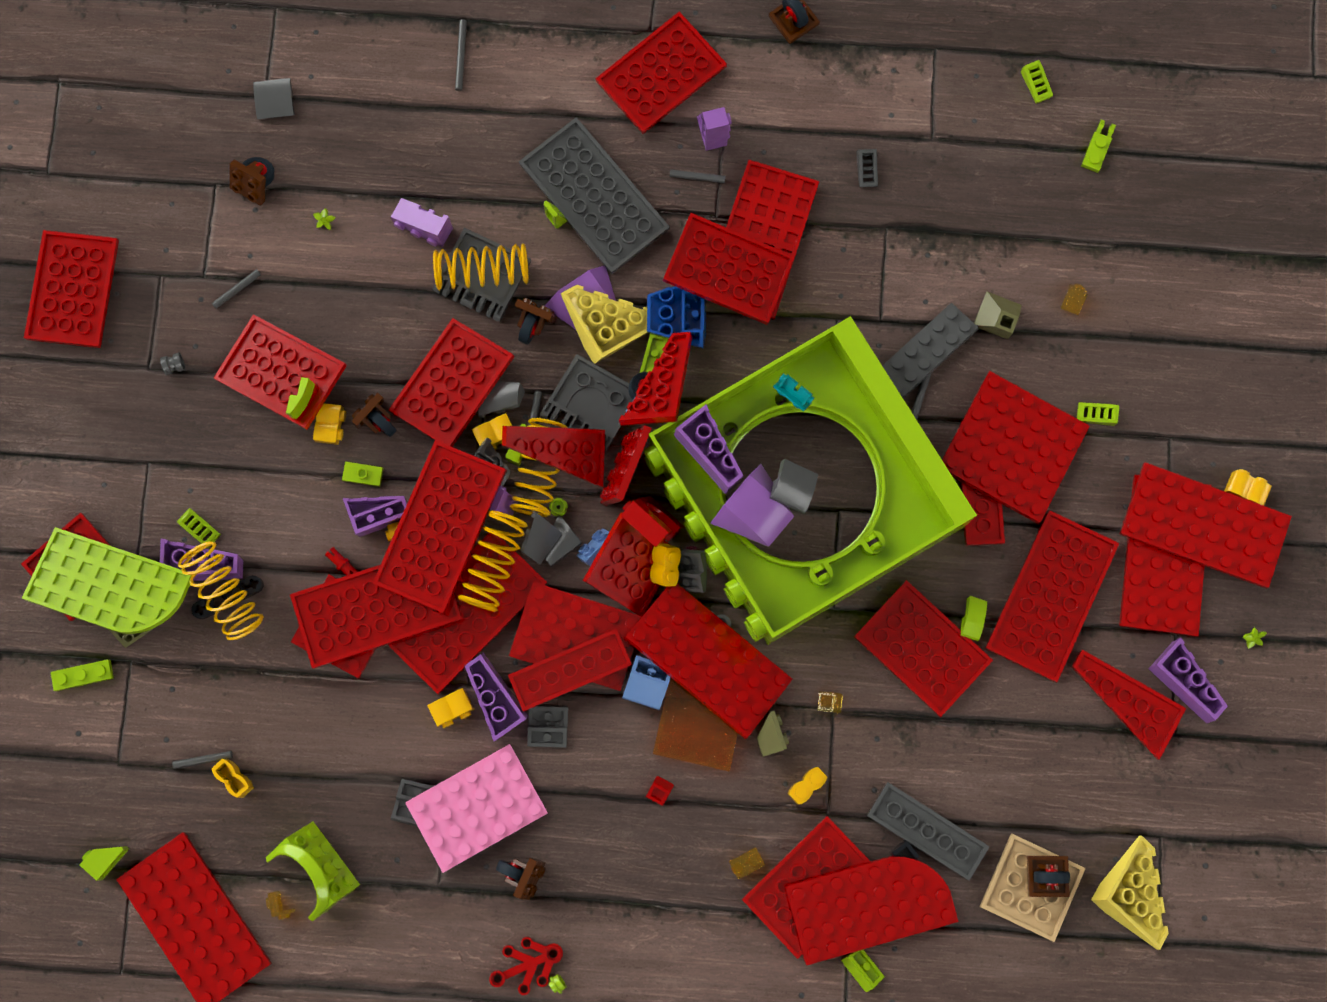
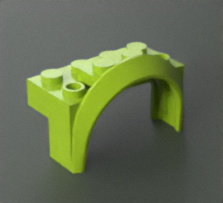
M314 821L286 837L266 856L267 863L278 855L289 856L297 861L308 873L317 895L316 907L308 917L311 921L326 913L338 901L353 892L360 885Z

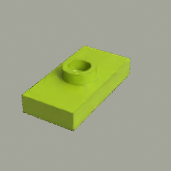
M345 462L342 481L380 487L384 468Z

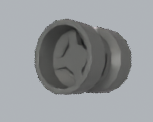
M180 352L173 354L172 357H160L165 375L172 374L175 370L178 372L185 370L184 360Z

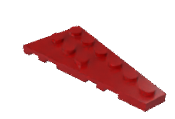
M691 332L672 333L662 349L661 357L655 360L654 368L647 373L637 389L633 402H629L626 407L627 412L625 415H621L619 419L620 425L677 422L692 342Z
M503 426L502 446L591 484L603 487L605 430Z
M1081 650L1072 668L1153 756L1160 760L1187 708L1088 652Z

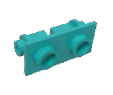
M782 374L773 388L780 395L791 401L796 408L805 411L814 400L813 394L803 386L798 390L795 389L798 382L790 375Z

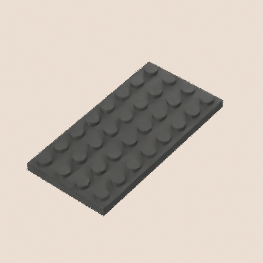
M577 117L518 161L523 170L550 202L560 210L567 222L611 274L615 273L670 230L669 225Z

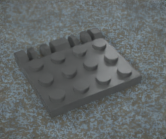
M464 228L449 255L451 267L453 253L456 248L462 251L467 267L469 249L471 247L475 248L481 266L483 249L485 246H488L491 249L496 268V256L500 244ZM504 246L508 256L509 265L511 266L512 250ZM501 249L499 285L497 287L494 283L489 254L486 251L485 286L482 288L472 251L470 287L468 289L465 284L460 256L457 252L455 284L458 288L453 295V301L458 302L463 290H465L460 304L473 309L480 297L481 299L476 307V312L480 313L487 300L491 302V305L486 312V316L490 318L493 315V320L500 323L523 279L518 253L515 252L514 284L510 285ZM527 257L528 267H529V265H530V263H531V259ZM447 262L442 269L441 290H437L436 284H434L432 291L438 294L442 292V295L445 297L449 295L452 289Z
M576 354L540 416L548 419L554 407H556L550 420L556 421L560 412L563 411L566 415L561 421L562 424L567 425L570 418H574L568 428L585 429L587 425L589 426L588 429L605 430L604 453H606L622 427L619 423L621 415H625L626 407L629 402L633 401L629 394V383Z

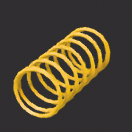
M517 244L513 245L511 266L509 265L504 246L500 245L497 250L496 268L491 249L488 246H485L483 249L481 266L478 254L473 247L468 251L467 267L462 251L459 248L454 250L452 267L447 252L444 249H441L440 252L435 250L433 252V269L437 290L440 291L442 288L441 260L443 253L448 266L451 288L455 289L457 252L462 263L465 284L469 289L472 251L477 265L480 286L482 288L485 286V258L487 251L491 262L494 283L498 287L501 249L506 264L509 284H514L515 250H517L523 281L527 285L529 278L525 244L521 245V250Z
M542 418L529 419L528 422L530 425L527 426L546 427L534 423L544 422L562 428H568L566 425L562 423ZM521 454V457H522V458H526V459H530V460H535V459H532V458H530V457H528V456H525V455ZM518 468L519 472L539 476L552 482L553 485L537 486L515 482L516 486L535 490L548 496L550 499L533 500L513 496L511 497L512 500L533 506L511 504L509 507L516 512L531 515L533 512L519 508L541 512L538 514L542 517L550 516L551 512L541 504L549 503L554 498L550 493L542 489H552L557 486V483L546 475H555L560 470L541 472Z
M490 510L488 516L510 525L521 533H509L486 526L482 527L483 530L510 542L515 547H505L479 540L477 541L479 545L503 555L510 561L491 559L476 554L472 555V557L501 571L505 575H496L470 568L467 571L500 589L462 583L463 587L490 599L494 603L482 602L463 595L457 597L468 604L496 612L498 611L496 607L500 606L499 601L483 591L493 593L505 591L501 584L489 577L498 579L510 577L505 569L496 564L512 565L515 563L514 559L502 550H519V544L507 536H524V530L520 527L524 528L528 527L525 521L514 516Z
M215 542L202 543L184 554L178 562V567L182 568L183 574L191 575L190 585L199 587L198 597L207 599L205 607L209 611H215V622L223 623L221 631L223 634H226V639L238 640L258 628L264 616L258 613L251 614L235 623L228 632L225 630L227 623L240 619L251 612L255 607V602H249L237 608L226 620H219L217 618V614L221 610L239 603L246 597L248 592L246 590L236 592L218 608H210L209 603L213 598L231 591L239 584L240 579H231L218 587L210 596H202L201 591L204 586L221 580L232 570L231 566L223 567L210 575L203 583L195 584L193 579L196 574L214 567L224 557L223 554H217L202 563L195 571L187 572L185 568L204 560L216 547ZM209 546H212V548L203 556L196 559L195 561L188 563L199 552H201ZM225 571L223 574L213 579L215 576ZM235 582L234 584H232V585H231L230 587H228L227 589L221 591L224 587H226V586H228L229 584ZM243 594L242 596H240V597H239L238 599H236L235 601H233V602L227 604L228 602H230V601H231L232 599H234L235 597H237V596ZM248 606H251L250 608H248V609H247L246 611H244L243 613H241V614H239V615L233 617L234 615H236L238 612H240V611L243 610L244 608H246V607H248ZM259 616V618L249 626L241 630L232 632L237 626H239L243 622ZM237 634H240V635L235 636V637H230V636H229V635H237Z

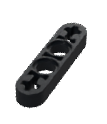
M252 575L239 581L235 588H240L241 590H245L242 586L243 584L248 587L252 585V580L258 582L256 589L252 587L246 589L248 593L243 600L262 591L264 583L261 578ZM232 590L221 595L224 601L232 595ZM213 598L209 604L211 608H218L214 605L215 598ZM238 598L232 599V600H231L230 602H228L227 604H229V603L235 601V600L238 599ZM201 599L193 604L191 612L194 617L206 619L215 614V611L207 609L203 610V615L197 613L199 606H206L207 599Z

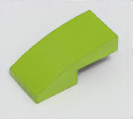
M301 377L297 396L290 395L286 414L292 419H297L301 415L312 396L315 384L309 378Z
M973 596L967 598L966 613L961 621V636L976 641L980 640L986 617L987 601Z

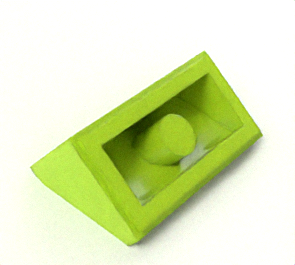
M864 950L849 953L841 960L865 992L874 989L885 978Z

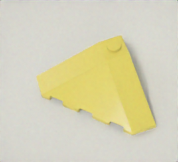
M575 285L561 293L583 347L594 364L649 333L647 332V307L639 309L633 307L632 302L623 299L615 301L609 299L607 294L598 291L590 293L584 291V287L580 285Z
M1141 835L1138 836L1103 879L1091 900L1110 917L1155 949L1160 950L1169 933L1168 926H1163L1161 913H1165L1163 897H1158L1157 885L1161 884L1159 870L1154 869L1152 856H1156L1155 848Z

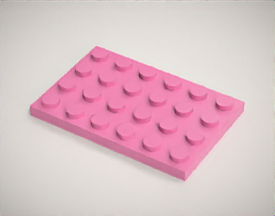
M510 744L405 802L442 873L548 814Z

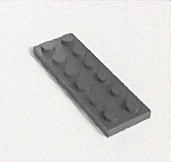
M950 303L883 365V368L902 398L904 399L977 332L978 326L954 304Z
M889 782L885 784L866 815L968 881H970L989 849L988 845Z

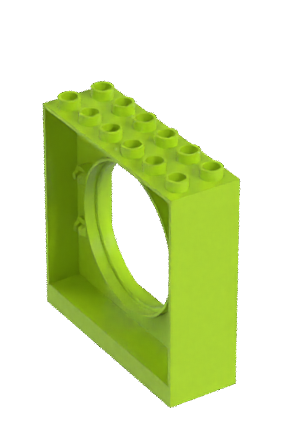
M851 316L680 415L677 422H668L649 433V447L644 449L646 455L644 460L652 474L657 477L664 473L668 480L664 483L666 488L664 493L672 507L676 510L684 506L688 514L684 516L685 522L683 524L695 543L703 538L709 547L704 552L706 563L714 575L723 571L729 580L723 590L735 609L744 605L750 616L745 618L744 625L755 642L764 638L767 645L961 530L977 516ZM782 374L790 375L798 382L795 389L798 390L803 386L813 394L814 400L805 411L796 408L791 401L780 395L773 388ZM785 398L786 402L778 406L777 403ZM704 405H707L712 419L715 420L721 436L724 437L730 453L733 454L739 442L748 432L770 418L788 413H810L829 418L848 429L861 442L870 457L876 477V499L872 515L862 533L849 546L832 556L806 562L783 560L771 556L754 546L746 537L710 524L726 503L725 493L674 436L676 428ZM734 428L735 432L727 436L726 433ZM876 538L877 542L869 547L867 543ZM824 569L826 573L817 578L815 574Z

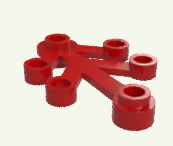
M524 937L521 940V946L524 949L531 948L542 953L539 956L533 957L515 950L512 945H506L502 950L503 955L507 958L513 957L523 963L503 972L501 970L492 972L489 977L490 984L494 987H501L506 979L527 970L523 982L518 987V992L521 995H527L530 992V984L537 966L545 962L542 974L536 980L538 986L545 987L549 982L548 976L553 964L558 963L563 957L561 946L556 943L544 946L534 942L531 937ZM525 939L530 940V946L526 947L523 944ZM506 948L512 949L511 955L505 953ZM551 950H556V957L550 956ZM495 975H500L502 980L496 982L494 979ZM540 977L546 978L545 984L539 982ZM522 985H526L528 987L527 992L524 993L521 991Z

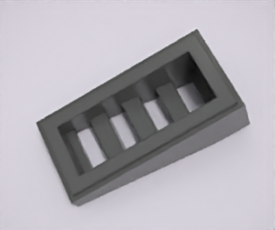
M858 149L856 155L859 187H878L877 149ZM862 156H871V159L863 160ZM872 163V167H863V164ZM872 170V174H863V171ZM863 178H873V181L863 182Z

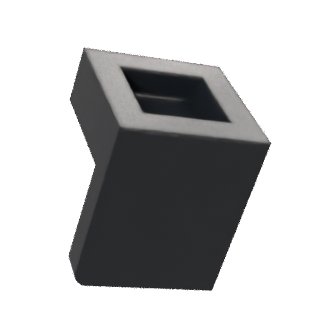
M906 840L889 852L891 856H905L916 860L919 858V855Z

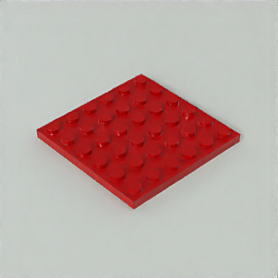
M989 371L948 446L942 461L952 477L1039 524L1090 426Z

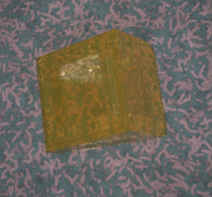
M819 691L817 711L841 713L842 694Z

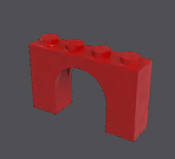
M651 496L632 501L629 500L622 508L624 512L621 516L655 547L660 546L664 540L667 542L672 541L684 527Z

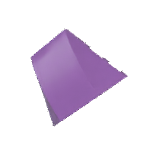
M605 266L588 270L558 290L545 304V307L550 308L560 320H563L576 330L561 293L575 285H580L584 287V291L590 293L598 291L607 294L609 299L616 301Z
M760 464L726 501L710 524L769 547L794 518V515L788 506L770 499L773 482L762 464Z

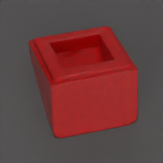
M656 776L646 797L663 806L674 784Z

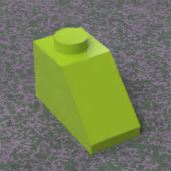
M124 846L89 850L83 855V861L79 866L96 881L103 880L127 853L129 848Z

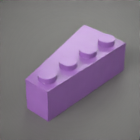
M704 405L676 428L674 436L726 494L741 482L743 474L732 453H730L724 437L721 436L715 420L712 419L707 405Z
M161 539L160 563L182 569L178 567L179 560L196 546ZM205 548L197 555H195L188 563L200 558L210 549ZM214 550L204 560L185 568L187 572L195 571L206 560L217 554H223L224 557L221 562L202 573L196 574L193 581L206 580L214 572L226 566H231L232 570L221 580L243 579V560L238 554ZM223 571L222 573L218 574V575L215 576L213 579H215L216 577L220 576V575L223 574L225 571Z
M1182 638L1173 641L1148 669L1206 724L1215 721L1228 706L1214 685L1210 684L1204 670L1200 669L1194 660L1195 657L1187 650Z
M484 652L465 665L479 705L484 713L486 723L491 731L493 741H496L527 719V713L522 710L520 703Z

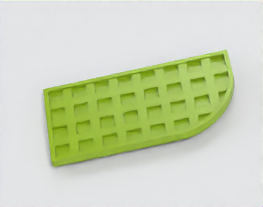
M55 527L22 599L117 633L136 634L156 628L174 615L188 592L191 575L183 574L181 569Z

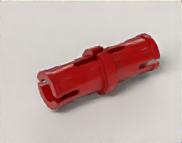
M335 547L329 549L335 556L329 551L325 554L337 566L336 569L342 571L346 576L358 572L349 563L350 560L344 558Z

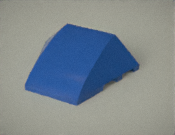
M675 286L648 294L647 332L665 338H670L672 333L691 332V345L704 349L706 339V299Z

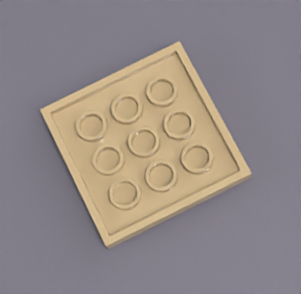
M1011 834L980 907L1055 942L1085 868L1068 860L1070 897H1028L1027 856L1059 855Z

